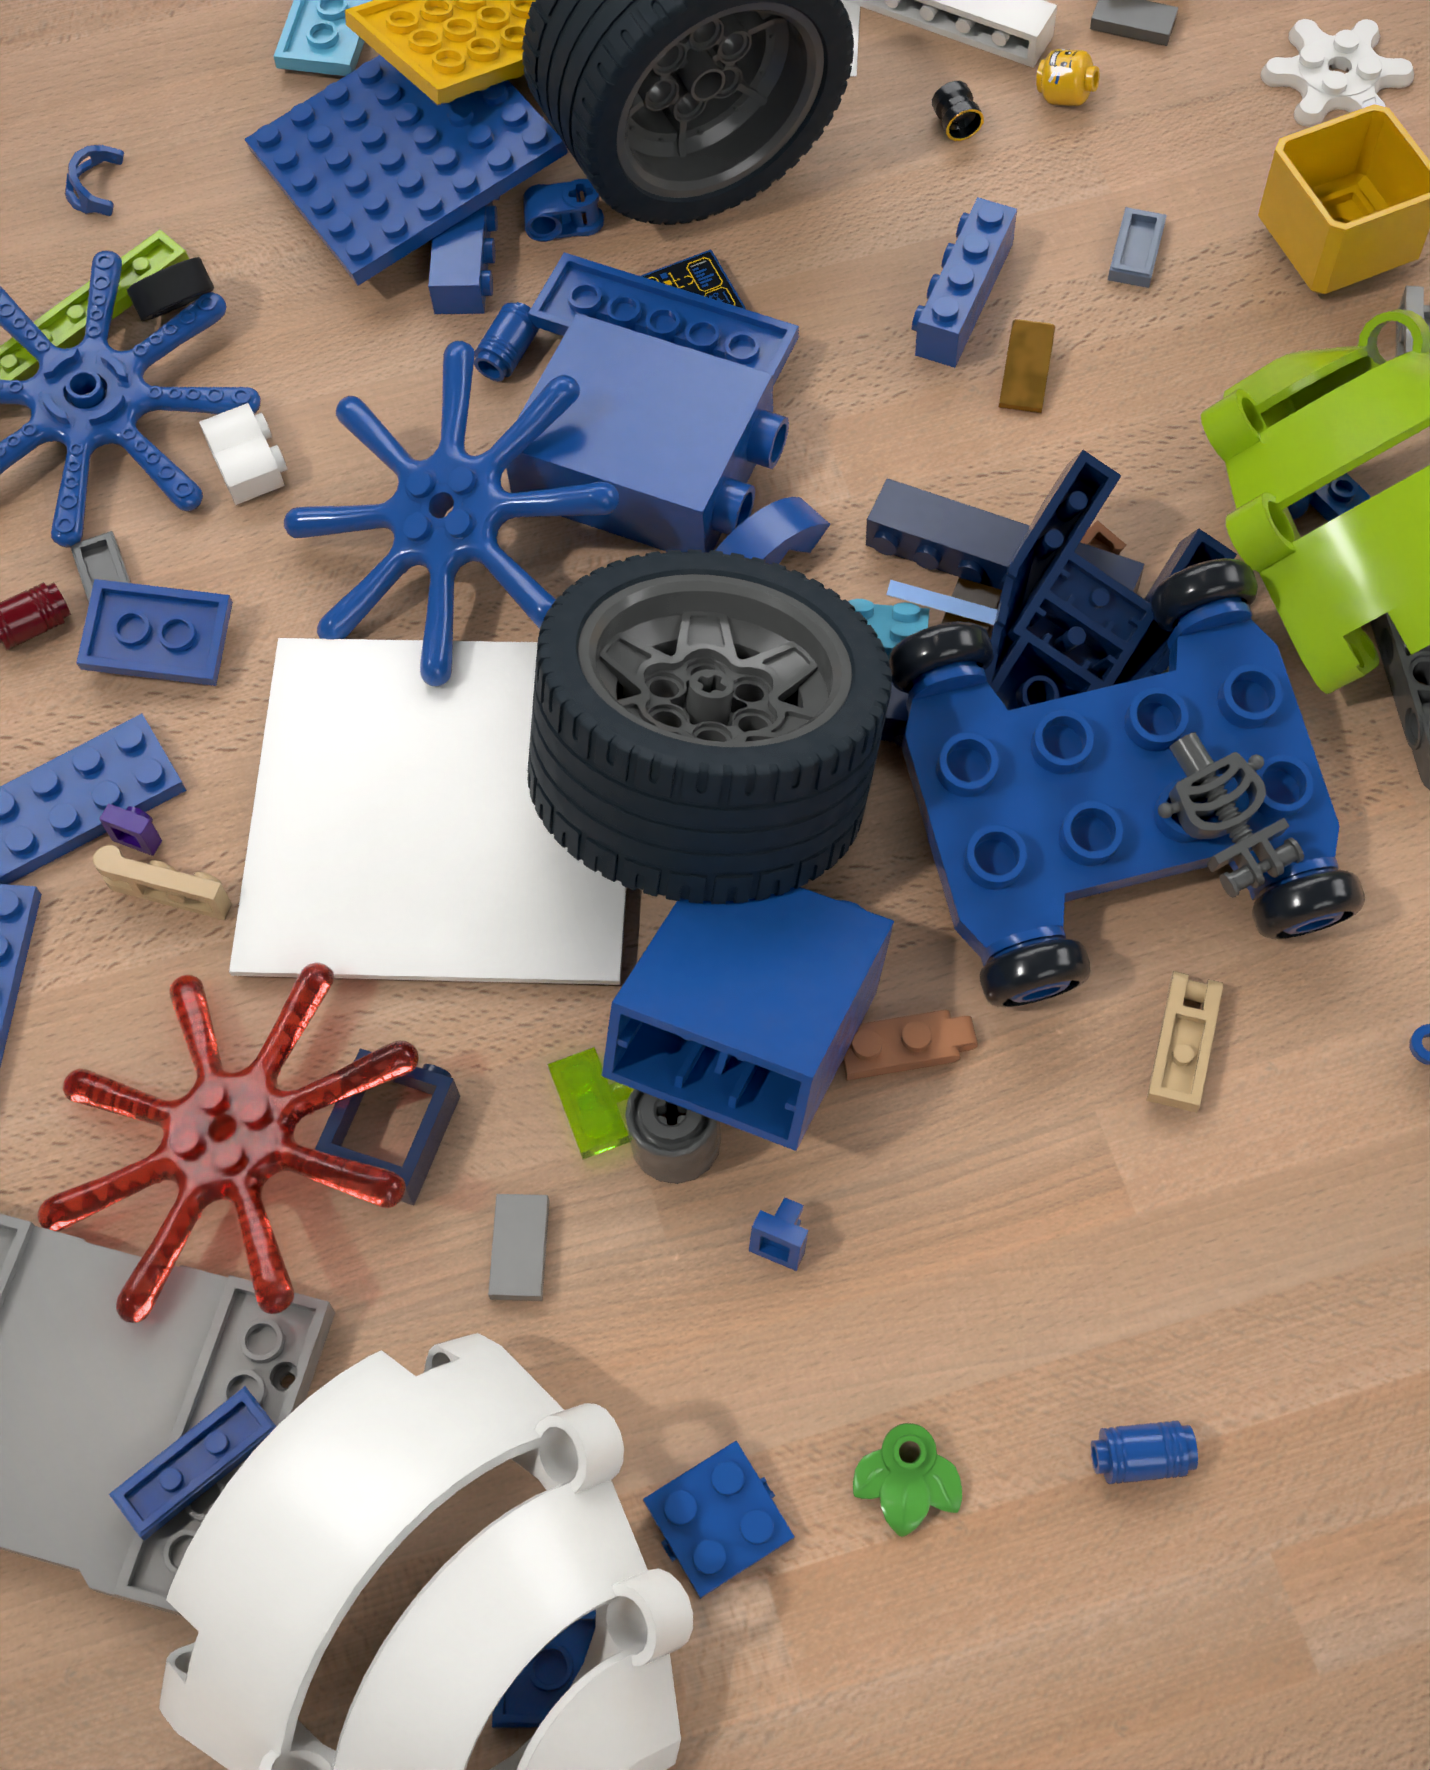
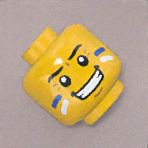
M1055 49L1048 54L1046 59H1042L1039 63L1036 75L1037 90L1039 93H1043L1044 99L1049 104L1080 106L1087 101L1090 92H1096L1100 78L1099 67L1093 66L1091 55L1084 50Z

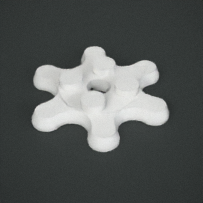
M1302 19L1296 22L1289 32V41L1299 51V55L1270 59L1262 68L1261 79L1270 87H1291L1300 92L1302 101L1295 108L1294 119L1302 126L1312 127L1321 124L1327 113L1333 110H1346L1351 113L1373 104L1386 107L1385 103L1376 93L1384 88L1400 89L1409 86L1413 82L1414 71L1412 63L1406 59L1384 58L1375 53L1373 48L1378 44L1380 34L1378 25L1372 20H1361L1351 30H1342L1336 36L1324 33L1314 21ZM1331 65L1332 69H1341L1343 71H1349L1345 74L1340 71H1330L1329 66Z

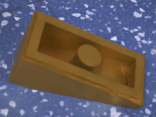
M1020 319L1013 320L999 400L1000 408L1042 413L1055 334L1054 324Z

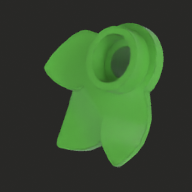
M903 1423L893 1427L886 1434L882 1448L863 1456L854 1471V1496L861 1499L880 1497L881 1509L885 1520L897 1535L901 1537L908 1535L921 1524L929 1511L930 1505L946 1512L957 1513L962 1503V1486L956 1467L950 1461L937 1454L936 1444L931 1434L922 1426L914 1423ZM907 1441L917 1443L920 1449L918 1458L912 1462H905L899 1456L900 1446Z

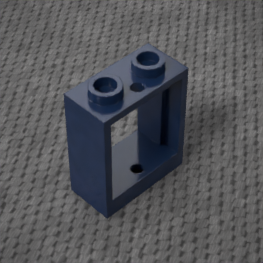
M360 1048L311 1156L320 1174L414 1206L460 1099L459 1091L454 1079L451 1078V1074L443 1068L432 1064H424L423 1068L407 1064L403 1057L389 1050L378 1049L376 1053ZM372 1076L433 1095L402 1167L341 1147Z

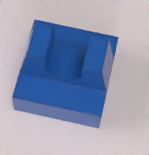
M784 1197L775 1216L760 1210L752 1225L749 1252L797 1271L805 1254L809 1231L800 1227L801 1220L799 1217L804 1205Z

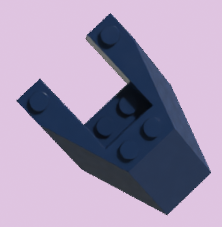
M1082 450L1066 465L1008 565L990 640L994 658L985 670L988 684L1006 708L1012 710L1161 674L1169 666L1170 651L1167 641L1172 632L1157 625L1151 610L1152 592L1162 581L1187 567L1222 558L1235 559L1237 554L1198 528L1179 542L1144 599L1074 552L1121 478L1119 473L1085 450Z

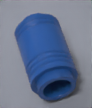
M520 302L504 304L474 351V365L476 369L493 381H502L505 377L507 378L512 375L540 329L535 327L528 318V312L531 308L526 304Z
M1176 1420L1163 1423L1158 1422L1157 1424L1147 1423L1117 1426L1115 1428H1101L1099 1440L1091 1441V1459L1095 1473L1104 1474L1106 1482L1110 1485L1122 1482L1129 1483L1171 1477H1186L1188 1470L1197 1469L1198 1449L1191 1426L1181 1425Z

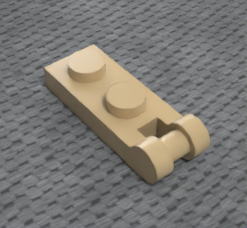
M113 845L102 846L93 856L94 866L103 876L107 886L115 892L221 920L226 919L232 905L221 882L207 873L195 872L194 875L177 872L172 866L161 861L152 860L147 864L124 858L121 851Z
M1173 971L1146 1101L1197 1113L1201 1104L1222 996L1223 982L1208 979L1205 984L1188 980V974ZM1184 999L1202 1003V1009L1183 1006Z

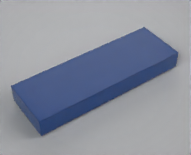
M244 1386L109 1493V1495L139 1537L145 1541L246 1460L277 1426L247 1387Z

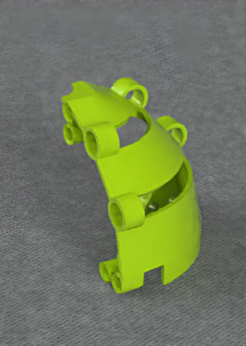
M1397 309L1378 314L1368 321L1359 335L1358 346L1306 350L1286 354L1225 390L1223 399L1201 413V423L1205 434L1216 453L1225 462L1236 510L1226 516L1228 535L1244 562L1252 570L1259 572L1300 659L1316 685L1325 694H1330L1363 677L1379 665L1377 650L1369 636L1361 629V626L1385 613L1389 614L1411 655L1430 645V465L1302 537L1288 510V506L1430 427V329L1422 316L1411 310ZM1397 321L1404 324L1411 332L1413 348L1410 352L1386 361L1379 354L1377 337L1382 327L1388 322Z

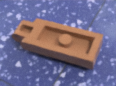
M939 1010L861 1023L843 1058L846 1080L957 1062L961 1058L959 1052L970 1051L978 1047L972 1017L959 1016L951 1018L949 1010Z

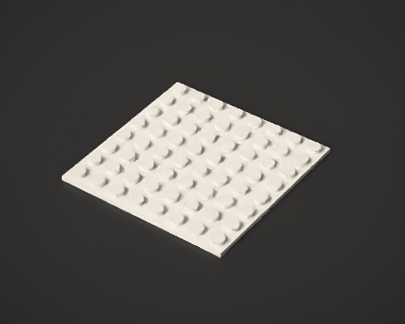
M278 638L229 969L231 976L621 984L627 887L622 886V882L618 880L613 882L603 877L600 871H592L583 864L584 861L582 859L578 861L567 852L568 848H563L554 839V834H550L545 828L543 820L539 818L530 797L527 770L538 642L453 641L452 673L450 679L441 686H430L422 680L420 675L423 640Z

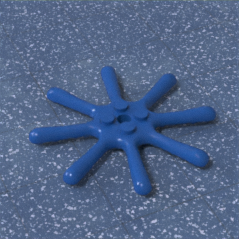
M101 251L93 257L85 336L79 345L72 348L63 349L53 345L0 286V326L39 362L37 373L27 380H0V404L23 405L31 410L29 422L0 442V474L39 445L56 441L63 443L67 447L51 528L52 540L65 548L80 542L83 537L90 457L97 448L106 444L120 445L177 508L182 511H192L198 508L202 502L203 492L201 488L139 432L136 427L137 421L144 414L157 410L218 415L246 403L250 405L253 414H256L261 404L258 392L249 387L151 386L143 379L144 372L152 364L179 345L214 325L225 315L226 302L217 293L208 292L203 294L130 350L118 351L109 346L108 336L122 271V259L113 251Z
M464 341L450 343L443 354L441 440L438 448L429 458L421 461L413 459L360 398L346 396L336 406L335 411L339 422L397 475L399 482L397 490L390 499L381 504L296 507L288 511L284 518V528L287 534L293 538H307L379 528L389 529L394 534L393 545L389 553L357 586L321 618L317 625V634L320 639H345L409 568L420 565L428 569L430 585L420 659V675L422 680L430 686H441L451 677L454 581L460 567L472 561L483 564L539 629L547 611L556 600L499 547L497 534L503 523L509 519L521 517L606 515L612 513L619 503L617 488L606 482L519 493L506 492L501 486L502 473L509 467L510 463L579 397V384L576 379L569 375L562 374L552 379L523 414L489 450L476 456L469 455L466 452L464 443L475 354L473 347ZM453 507L452 511L445 517L446 512Z

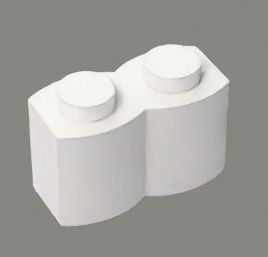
M246 403L199 422L235 505L285 486L280 472L288 469L277 445L269 447L266 439L272 438V435L262 413L254 415L250 405Z

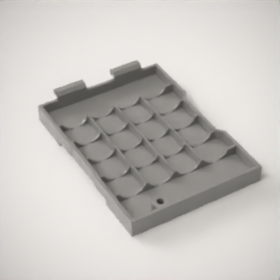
M0 1214V1549L81 1572L89 1588L98 1593L182 1616L166 1600L172 1581L187 1548L205 1516L227 1483L246 1460L145 1541L139 1537L109 1493L244 1386L247 1387L273 1423L278 1426L280 1422L306 1400L335 1315L330 1302L231 1275L224 1277L183 1265L179 1267L87 1243L83 1238L38 1227L30 1221ZM285 1376H295V1381L288 1388L282 1387L281 1382Z

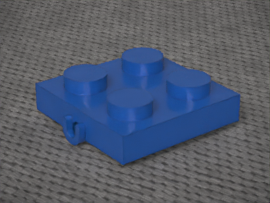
M737 1440L643 1499L645 1506L665 1538L661 1542L664 1550L672 1562L676 1559L678 1560L700 1599L795 1537L772 1500L775 1497L774 1492L770 1490L765 1477L761 1479L758 1477Z

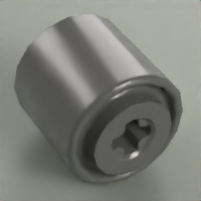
M633 1090L628 1098L625 1119L634 1159L644 1173L660 1182L679 1184L695 1180L708 1171L719 1155L721 1143L720 1122L639 1090ZM671 1112L687 1113L686 1115L678 1116L676 1125H667L666 1118L662 1116Z

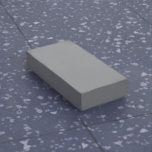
M496 1194L488 1292L490 1300L543 1301L550 1202L548 1195Z

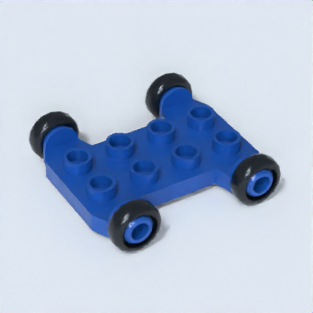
M1222 558L1192 565L1162 581L1152 592L1151 610L1158 626L1172 632L1167 641L1170 652L1169 672L1008 710L987 682L985 670L992 663L994 656L989 634L982 626L971 622H950L932 626L906 637L896 644L889 653L888 659L892 673V683L897 690L909 694L906 702L908 718L902 743L904 759L954 929L982 960L983 968L980 972V982L985 998L991 1005L1014 1007L1035 1003L1068 992L1080 986L1089 978L1091 972L1090 961L1085 947L1079 941L1066 939L1063 929L1065 902L1208 867L1207 863L1214 855L1235 844L1232 842L1233 838H1229L1230 834L1214 839L1193 838L1183 830L1176 813L1169 818H1162L1158 814L1160 804L1172 803L1169 793L1175 784L1187 777L1169 747L1177 740L1193 732H1196L1214 762L1233 752H1238L1246 762L1255 754L1263 757L1264 766L1260 770H1255V772L1265 784L1266 796L1259 809L1247 821L1246 825H1249V829H1252V834H1255L1285 818L1289 828L1281 836L1269 842L1276 849L1283 845L1286 839L1292 837L1298 842L1304 854L1303 861L1299 863L1293 862L1285 866L1282 875L1273 878L1266 871L1263 873L1265 880L1263 885L1258 888H1253L1251 885L1246 887L1250 892L1252 900H1255L1252 915L1258 932L1264 937L1275 940L1292 938L1336 925L1356 915L1362 909L1365 894L1359 878L1351 872L1338 870L1339 866L1335 855L1340 825L1278 645L1251 619L1252 612L1249 606L1256 598L1258 585L1252 568L1243 561ZM1232 778L1224 787V789H1227V794L1237 788V781L1235 778ZM1246 791L1235 802V807L1239 808L1238 812L1242 813L1248 808L1249 797ZM1203 799V800H1200V801H1197V802H1194V803H1208V802H1207V799ZM1216 815L1202 819L1210 823L1222 822L1218 820L1219 816ZM1251 851L1250 853L1252 854V856L1258 864L1260 860L1256 856L1255 852ZM1235 861L1229 863L1233 871L1239 869Z

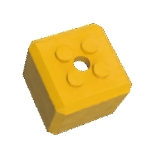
M1373 104L1279 138L1258 217L1310 290L1317 294H1327L1419 259L1430 230V160L1390 108Z

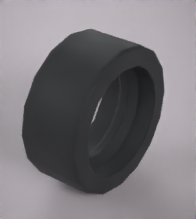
M196 257L174 264L141 279L128 287L127 292L141 321H147L197 300L205 293L212 292L214 285L201 258Z

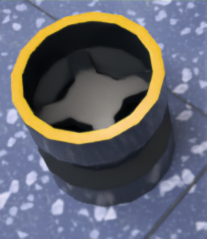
M963 81L946 83L935 92L932 98V107L938 118L942 120V126L948 138L953 141H962L972 137L980 130L984 123V116L978 104L973 102L974 97L968 85Z

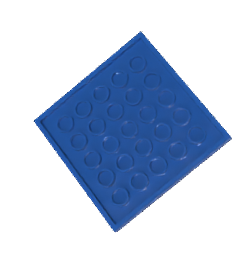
M381 55L363 63L358 69L337 82L329 84L321 92L305 102L294 106L289 112L271 123L260 127L255 133L244 139L256 159L358 286L568 153L567 147L558 133L508 80L492 85L486 90L476 91L456 98L450 103L437 105Z

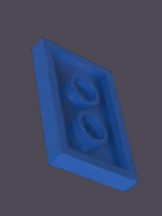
M94 579L76 663L81 670L216 686L233 604L230 595Z

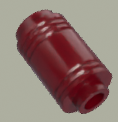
M44 582L40 583L28 591L25 590L0 602V643L3 644L6 650L53 629V627L64 624V618L71 615L61 592L54 582L47 586Z

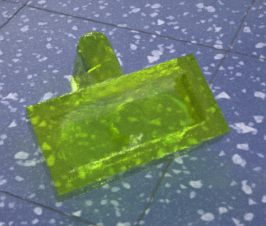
M595 1047L547 1064L582 1160L630 1142L627 1129L616 1103L627 1100L634 1089L618 1082L609 1084L607 1078L602 1077L603 1068Z

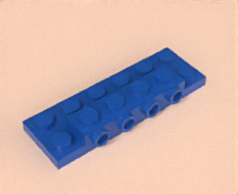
M565 252L528 312V318L535 327L561 336L565 335L576 313L773 374V386L799 338V326Z

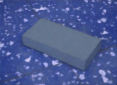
M1125 207L1109 270V281L1146 288L1150 287L1165 226L1166 214Z

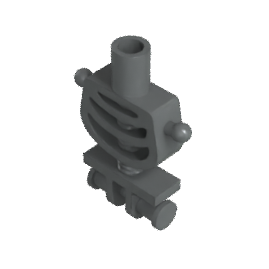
M1196 732L1182 737L1169 747L1187 777L1175 784L1169 793L1172 803L1160 804L1158 814L1162 818H1169L1176 813L1183 830L1193 838L1214 839L1230 834L1229 838H1233L1232 842L1235 844L1214 855L1207 863L1211 872H1214L1235 861L1239 869L1220 875L1221 884L1230 897L1238 896L1239 891L1250 885L1253 888L1263 885L1265 882L1263 873L1266 871L1270 876L1276 878L1284 873L1285 866L1304 860L1303 851L1294 838L1286 839L1284 844L1276 849L1269 842L1281 836L1289 828L1285 818L1255 834H1252V829H1249L1250 826L1246 825L1247 821L1259 809L1266 796L1265 784L1255 772V770H1260L1264 766L1262 756L1252 755L1248 762H1246L1238 752H1233L1214 762ZM1232 778H1235L1237 788L1227 794V789H1224V787ZM1246 791L1249 797V805L1241 813L1240 811L1238 812L1239 808L1235 807V802ZM1203 799H1207V802H1208V803H1194V802H1197V801H1200V800H1203ZM1216 815L1219 816L1218 820L1222 822L1210 823L1202 819ZM1251 851H1254L1260 860L1258 864L1250 853Z

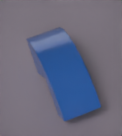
M788 497L775 501L752 514L737 526L715 551H723V554L731 555V553L742 554L744 558L752 559V557L766 560L765 563L773 564L774 562L779 564L789 550L811 553L830 526V523L802 498Z

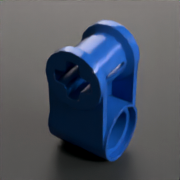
M588 179L533 185L523 194L525 231L531 239L539 242L573 236L593 235L601 230L605 220L603 212L597 204L600 196ZM580 191L584 192V202H581ZM583 213H586L587 224L583 223Z

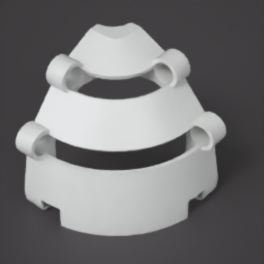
M478 1333L434 1345L428 1352L424 1373L418 1376L413 1375L381 1350L337 1375L309 1396L280 1422L251 1453L227 1483L205 1516L185 1552L166 1598L199 1632L194 1643L178 1648L167 1657L159 1709L176 1733L228 1770H466L471 1753L485 1724L517 1676L559 1633L596 1609L595 1631L584 1663L570 1689L550 1710L535 1734L512 1756L490 1770H667L676 1763L681 1742L670 1653L680 1649L689 1641L693 1630V1611L683 1586L671 1573L659 1568L648 1570L611 1481L619 1473L622 1466L624 1445L621 1432L614 1418L606 1409L597 1404L585 1403L564 1410L501 1345ZM509 1459L514 1460L535 1476L547 1491L537 1494L517 1505L486 1526L438 1570L398 1619L375 1655L349 1708L336 1751L322 1744L298 1721V1716L319 1662L341 1621L360 1592L401 1542L435 1509L485 1472Z

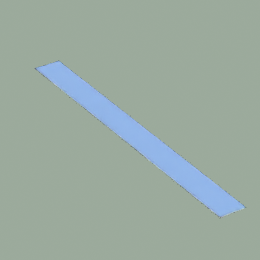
M890 580L886 594L994 625L997 609Z

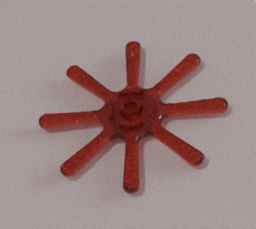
M314 962L302 969L256 1059L243 1070L233 1073L225 1071L222 1066L202 981L200 978L189 974L175 979L169 988V994L197 1077L191 1090L179 1099L164 1100L84 1068L75 1069L65 1077L63 1092L70 1101L159 1126L163 1130V1138L157 1149L146 1158L46 1199L40 1205L37 1212L42 1228L59 1232L155 1183L168 1180L178 1185V1195L175 1203L117 1297L116 1311L122 1320L129 1323H138L148 1317L197 1220L201 1217L202 1211L211 1203L219 1200L230 1201L235 1206L252 1284L260 1309L268 1314H277L286 1310L294 1300V1289L262 1201L264 1184L276 1173L283 1171L294 1172L382 1208L394 1207L404 1197L406 1184L400 1175L383 1168L304 1147L295 1141L294 1132L296 1126L305 1116L406 1075L416 1068L419 1061L416 1047L410 1042L399 1040L389 1043L342 1069L301 1088L289 1091L279 1088L277 1078L281 1068L334 982V973L327 965Z

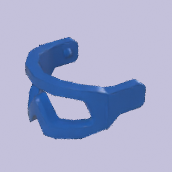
M99 144L86 146L74 153L68 164L65 186L66 199L74 209L85 214L96 212L106 216L112 215L114 203L92 195L82 186L79 177L82 173L103 161L121 165L124 151ZM90 156L89 160L81 163V161ZM74 189H75L76 193L78 194L79 199H78L77 196L75 195Z

